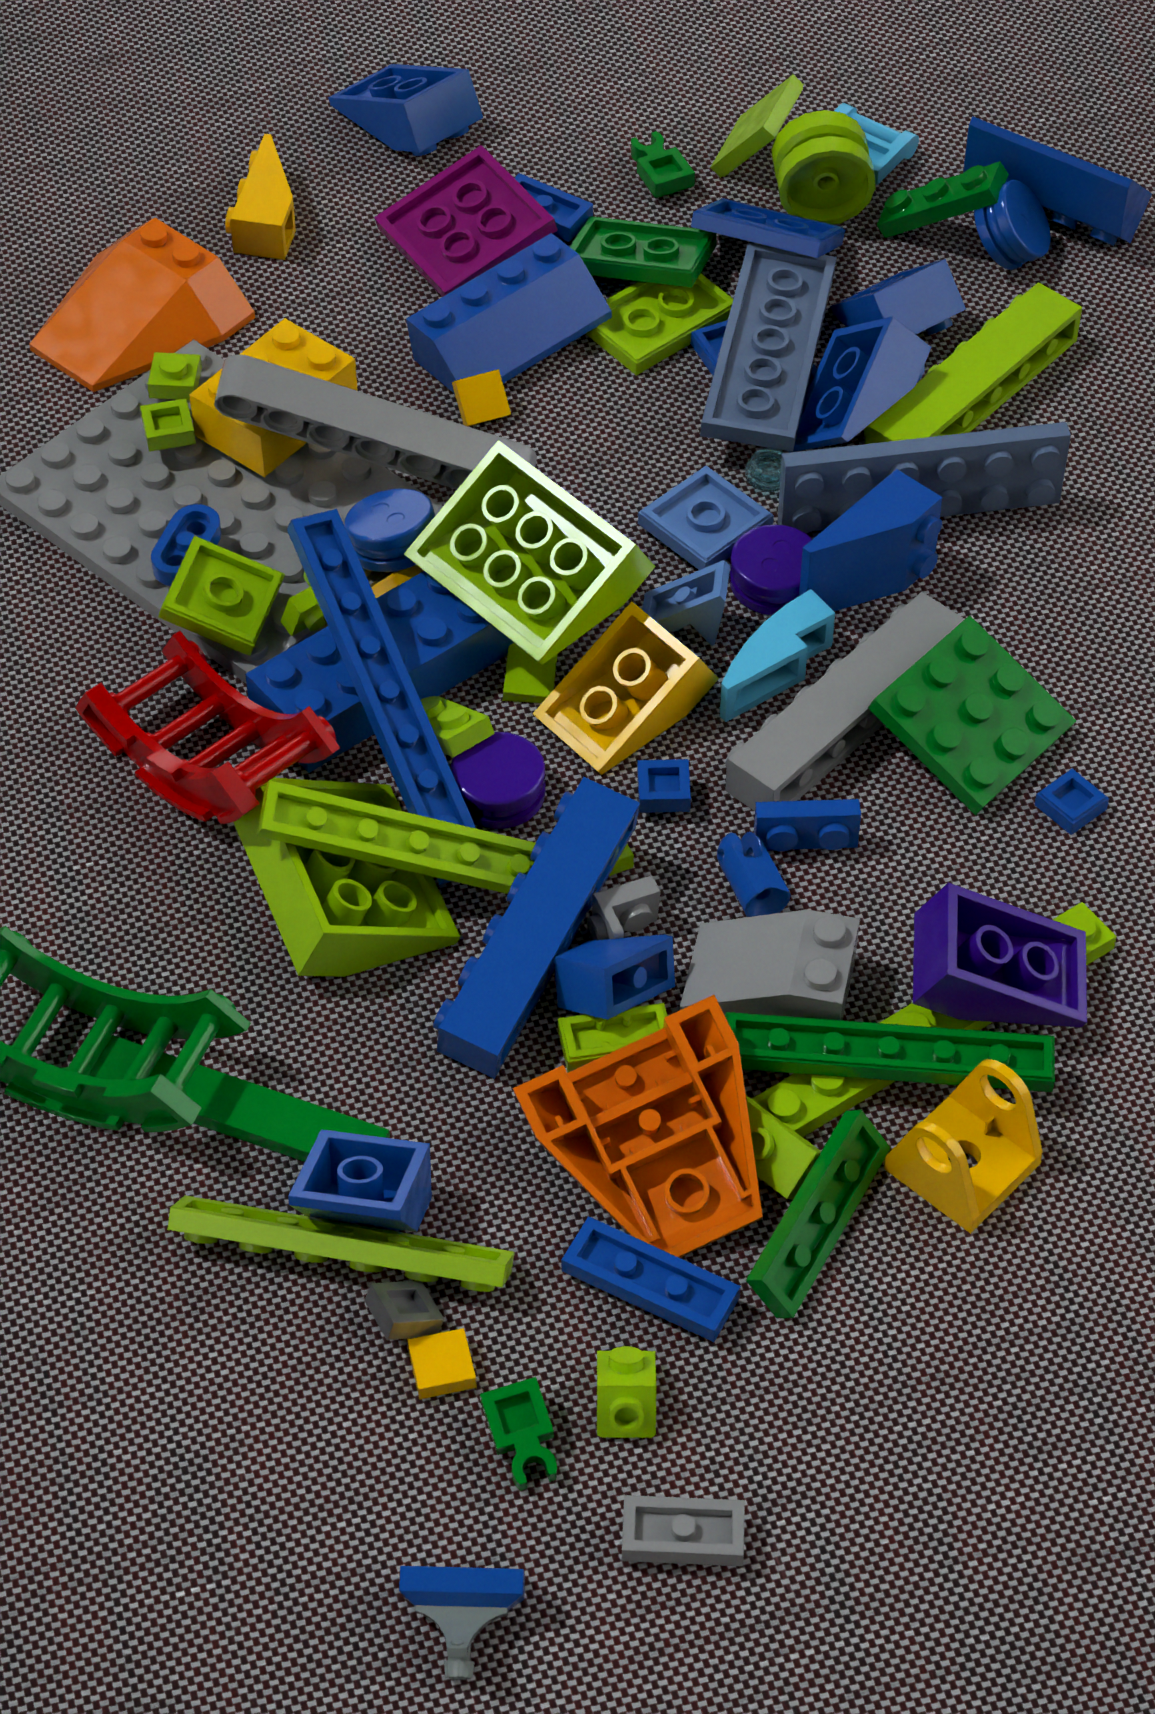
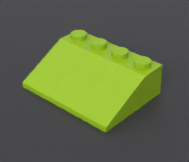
M499 440L404 553L408 559L541 665L621 608L656 567L634 542Z
M288 778L271 779L280 783L402 811L391 786L388 784ZM268 782L255 790V797L260 804L233 822L298 976L345 977L451 946L460 939L459 932L432 876L257 836L264 791Z

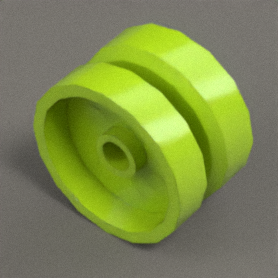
M828 110L810 112L788 122L777 134L771 149L780 202L788 214L834 225L857 216L870 203L876 189L875 174L871 158L869 157L865 132L856 120L841 112Z

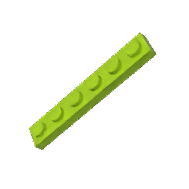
M269 780L265 787L257 832L259 837L508 894L518 873L521 872L527 875L534 861L530 860L535 842Z
M186 1195L170 1207L167 1229L184 1232V1238L195 1243L212 1244L216 1243L219 1238L239 1242L240 1249L253 1253H270L273 1251V1248L294 1251V1257L305 1262L323 1263L328 1261V1257L350 1261L349 1266L352 1269L362 1272H381L383 1267L404 1270L405 1277L420 1282H435L439 1280V1277L461 1280L460 1285L463 1288L479 1292L493 1291L495 1286L503 1287L512 1274L514 1259L513 1251Z

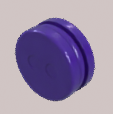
M764 525L743 534L734 544L731 553L730 586L737 600L752 611L773 615L784 605L797 598L800 588L802 550L812 538L796 528L785 525Z
M494 732V735L453 757L450 769L474 824L489 829H506L527 822L542 807L546 793L545 762L539 749L526 738L508 732Z

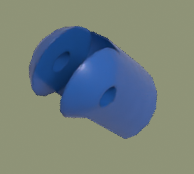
M750 831L745 833L741 840L732 832L722 838L717 849V859L745 915L752 917L781 912L790 901V891L762 840Z

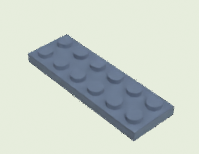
M748 243L701 422L700 436L793 452L835 273L837 257L822 255L814 258L766 245Z
M1059 422L782 453L777 522L778 525L790 526L804 533L824 530L896 469L943 497L940 517L1060 503L1071 434L1067 423Z

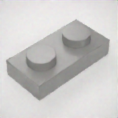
M624 1495L622 1561L743 1566L745 1500Z

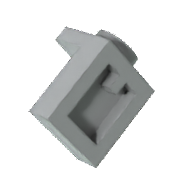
M652 875L594 893L592 916L587 917V928L591 940L624 938V931L636 932L657 921L661 891Z

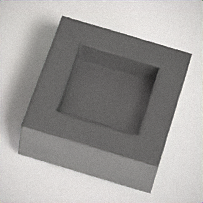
M423 1282L371 1283L364 1300L387 1340L409 1339L439 1333L444 1321Z

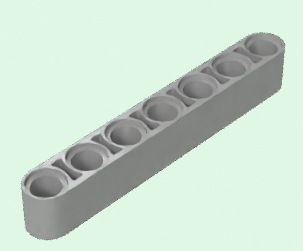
M232 355L224 360L214 406L221 414L232 419L454 489L459 488L498 440L533 467L536 466L537 455L535 451L524 444L251 356Z

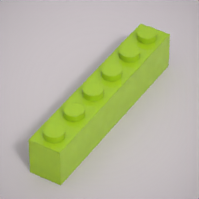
M1039 282L1025 294L1017 295L1007 309L996 318L988 319L977 334L968 341H962L955 348L953 354L941 364L933 365L927 371L924 378L911 391L864 429L865 444L970 433L1077 341L1082 307Z

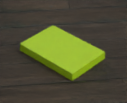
M701 273L692 288L638 281L606 299L612 311V318L587 332L586 335L637 376L690 345L692 331L728 320L733 298Z

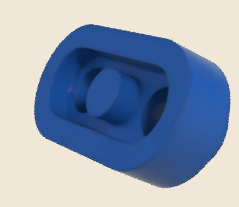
M193 504L179 509L173 515L151 553L153 574L159 582L167 586L172 585L194 535L218 545L222 535L219 515L213 508L202 504Z

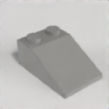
M806 909L700 923L680 1010L715 995L724 1015L726 1012L843 1020L856 958L860 918Z

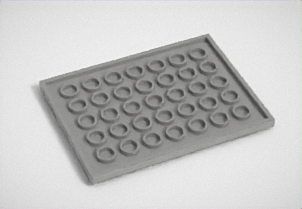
M194 339L175 352L179 354L201 355L202 371L198 387L223 367L224 359ZM149 370L1 474L0 506L176 633L181 631L188 641L195 642L203 653L246 683L245 674L325 627L324 625L315 631H310L306 628L298 634L291 636L280 622L288 599L310 587L304 580L303 574L305 571L287 532L290 521L337 509L344 524L349 510L367 496L380 491L399 488L421 491L384 466L308 442L265 478L196 436V444L149 452L140 406L176 400L149 398L147 386ZM187 400L188 406H189L190 415H191V419H192V412H191L190 400ZM427 496L432 502L436 515L443 506ZM202 504L213 508L218 513L222 534L218 546L285 574L251 656L158 618L162 604L171 586L164 585L155 578L152 569L151 553L173 515L185 506ZM363 568L371 587L394 573L374 572Z

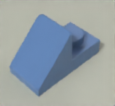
M723 560L646 592L642 610L669 633L678 631L691 624L710 645H715L726 602L730 565L726 560Z

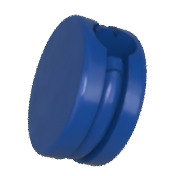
M1009 180L1005 182L1000 189L998 203L974 210V219L980 240L991 258L1001 267L1015 270L1027 261L1037 260L1048 252L1051 235L1047 216L1036 195L1021 181Z
M389 489L374 493L356 503L347 513L344 526L364 569L374 572H394L416 565L404 553L435 517L431 500L425 494L412 489Z

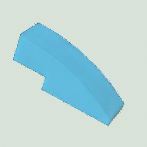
M812 589L790 601L768 618L745 642L732 661L721 683L720 717L725 722L805 680L807 659L832 646L835 612Z

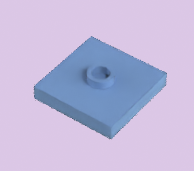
M704 466L638 512V524L698 570L731 557L734 544L743 534L756 527L773 525L774 518L772 513L708 466Z

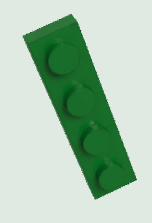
M862 1110L844 1112L746 1279V1282L776 1318H794L891 1148Z

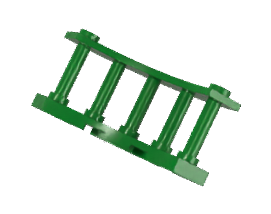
M6 926L0 928V988L8 975L11 974L44 994L13 1045H7L0 1041V1081L8 1084L4 1094L56 1116L110 1130L119 1131L124 1122L142 1124L141 1128L144 1132L172 1131L191 1126L202 1108L187 1096L184 1088L213 1039L230 1037L246 1032L251 1024L236 1010L233 1002L225 996L215 993L212 989L189 995L166 996L116 987L77 972L33 947L29 940L20 933L11 931ZM64 1004L97 1020L69 1066L59 1068L32 1057V1054ZM118 1027L149 1034L121 1080L89 1076ZM171 1039H186L185 1045L166 1077L162 1074L149 1077Z

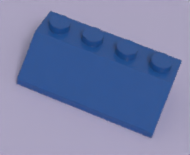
M972 116L968 127L963 173L973 166L981 165L984 167L1001 161L1009 174L1007 181L1018 180L1027 185L1036 195L1043 209L1053 212L1050 220L1075 230L1077 223L1093 228L1090 234L1091 237L1112 246L1115 245L1117 238L1131 243L1152 196L1151 192L1130 178Z
M550 233L406 318L414 361L454 393L452 382L499 369L502 382L505 383L611 319L612 311L580 255Z

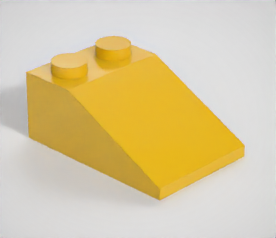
M631 601L533 712V715L596 771L603 775L683 719L719 678L697 655Z

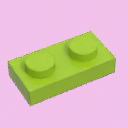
M430 696L420 700L441 749L446 755L455 757L495 734L489 716L440 696Z

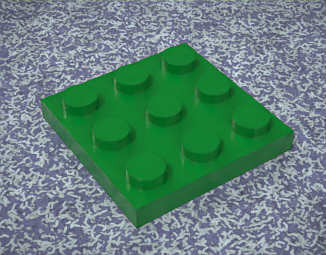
M970 615L874 698L868 706V709L975 816L1076 722Z

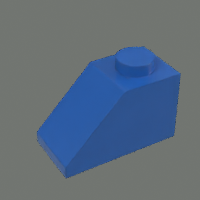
M665 934L587 941L554 957L558 1008L606 1020L675 987L673 936Z

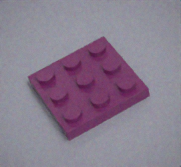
M482 145L374 217L377 227L442 297L558 230L555 219Z

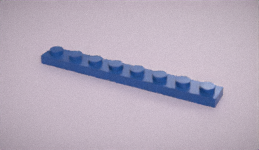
M334 509L292 519L288 525L287 532L408 813L476 828L338 510ZM437 878L439 885L452 882L449 880Z

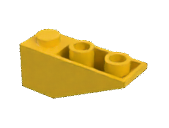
M264 134L258 151L253 150L251 152L247 178H241L239 181L235 207L228 208L225 230L227 234L232 235L233 253L285 260L296 232L293 195L271 134Z

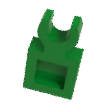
M651 132V145L648 146L642 145L636 137L631 138V157L637 162V174L655 198L695 186V172L677 147L664 150V138L659 132Z
M529 1378L481 1393L480 1403L497 1455L510 1451L515 1452L512 1461V1479L515 1486L520 1491L527 1489L526 1475L523 1470L530 1463L541 1464L546 1470L549 1482L556 1480V1459L550 1450L540 1445V1442L554 1438V1430L537 1378Z

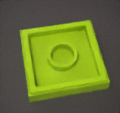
M793 74L739 117L710 168L720 178L725 177L775 139L801 94L804 84Z
M194 535L162 604L158 618L251 656L285 574Z

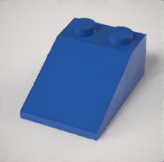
M391 64L328 97L333 108L388 147L396 151L412 152L413 156H422L437 149L436 143L445 138L451 139L466 134L469 131V125L483 118L469 69Z
M893 316L834 330L806 394L793 452L849 442L916 386V383L924 374V364L932 347Z
M898 469L894 470L803 547L799 596L812 589L833 611H837L905 591L918 578H926L932 572L938 560L936 546L938 534L942 527L940 514L943 497Z

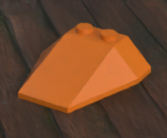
M153 218L126 233L93 258L30 342L29 346L30 351L92 392H96L151 370L154 352L175 353L193 339L206 348L225 341L255 319V311L218 256L157 218Z
M715 995L664 1017L663 1029L567 1073L564 1065L513 1088V1092L536 1140L629 1235L681 1258L763 1218L739 1043Z

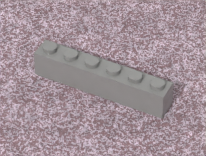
M920 592L908 604L899 605L892 612L887 622L875 632H867L852 652L843 659H836L829 666L825 675L812 686L807 685L797 693L793 702L782 712L770 715L760 730L747 742H740L732 748L725 762L727 767L725 791L753 811H755V802L799 800L884 725L868 709L874 698L965 619L924 592Z

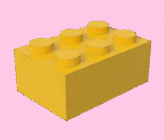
M286 318L239 354L251 356L358 391L355 358ZM221 369L189 394L195 436L265 478L307 442L221 414L214 406Z

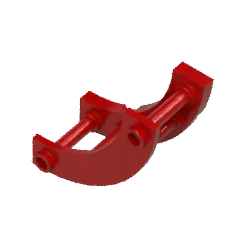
M181 631L172 635L161 651L168 661L117 694L109 693L100 682L86 691L75 707L87 725L115 757L125 752L140 767V769L135 771V776L149 789L180 811L205 822L213 816L217 817L220 824H227L238 820L260 804L255 797V790L296 762L316 763L325 760L340 749L332 726L325 718L317 716L310 706L296 714H283L266 709L253 702L225 681L207 663L201 648L195 642L188 641ZM181 676L203 701L154 734L144 732L129 717L128 711ZM217 715L234 728L233 731L188 761L180 759L167 751L168 748ZM251 742L261 748L234 768L229 761L215 768Z

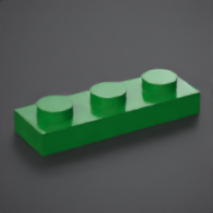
M1001 161L984 167L981 165L973 166L964 173L947 179L942 177L936 178L927 185L910 191L899 190L886 200L877 227L883 236L888 238L998 203L1000 189L1007 181L1009 174Z

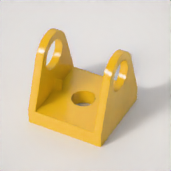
M993 1059L983 1060L923 1121L918 1122L887 1154L884 1169L971 1234L1041 1163L1043 1151L1032 1098L1027 1086L1007 1065ZM987 1075L994 1076L1005 1083L1013 1093L1016 1104L1001 1098L991 1087ZM965 1153L973 1156L978 1164L969 1168Z

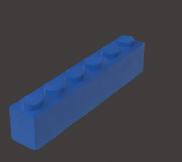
M583 777L574 794L569 791L564 793L554 814V820L558 822L551 834L543 831L539 836L530 860L534 861L527 875L519 872L514 879L507 895V901L510 902V905L503 916L495 914L492 917L482 940L483 943L487 944L479 959L474 956L468 959L458 980V985L462 986L454 1001L447 998L436 1015L433 1028L438 1030L437 1052L493 1079L496 1078L555 973L554 957L568 950L593 905L594 893L601 891L636 829L640 802L586 777Z

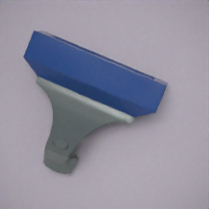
M400 1566V1593L415 1606L417 1614H421L435 1622L444 1635L448 1660L444 1661L445 1678L466 1680L473 1677L475 1662L471 1661L472 1641L485 1626L496 1619L508 1616V1610L524 1600V1569Z

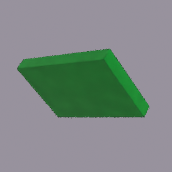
M590 216L570 245V248L580 255L592 276L692 288L717 246V233L697 228Z

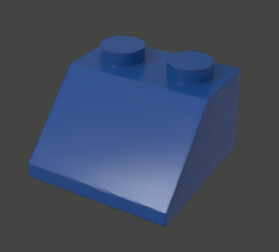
M942 259L901 271L831 305L830 309L833 315L846 327L893 316L914 334L926 330L927 334L931 335L952 326L953 323L950 317L966 310V307L947 261Z
M321 1129L288 1195L289 1205L308 1217L379 1226L390 1230L417 1232L432 1199L430 1143Z

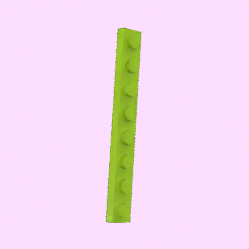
M1083 902L1052 919L1086 932V965L1114 949L1117 936ZM911 1003L880 1023L981 1030L992 1022L958 1020ZM794 1073L755 1096L752 1100L800 1136L804 1137L895 1081Z

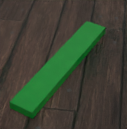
M735 1012L725 1013V1017L739 1043L741 1064L744 1070L959 1085L983 1060L993 1059L1011 1068L1023 1080L1029 1091L1053 1092L1055 1083V1036ZM987 1075L992 1088L1009 1089L998 1078Z
M113 1035L89 1076L121 1080L142 1045ZM163 1053L149 1077L157 1074H162L166 1077L177 1057ZM202 1065L197 1066L184 1088L187 1096L202 1108L194 1124L304 1162L321 1129L390 1138L389 1129Z

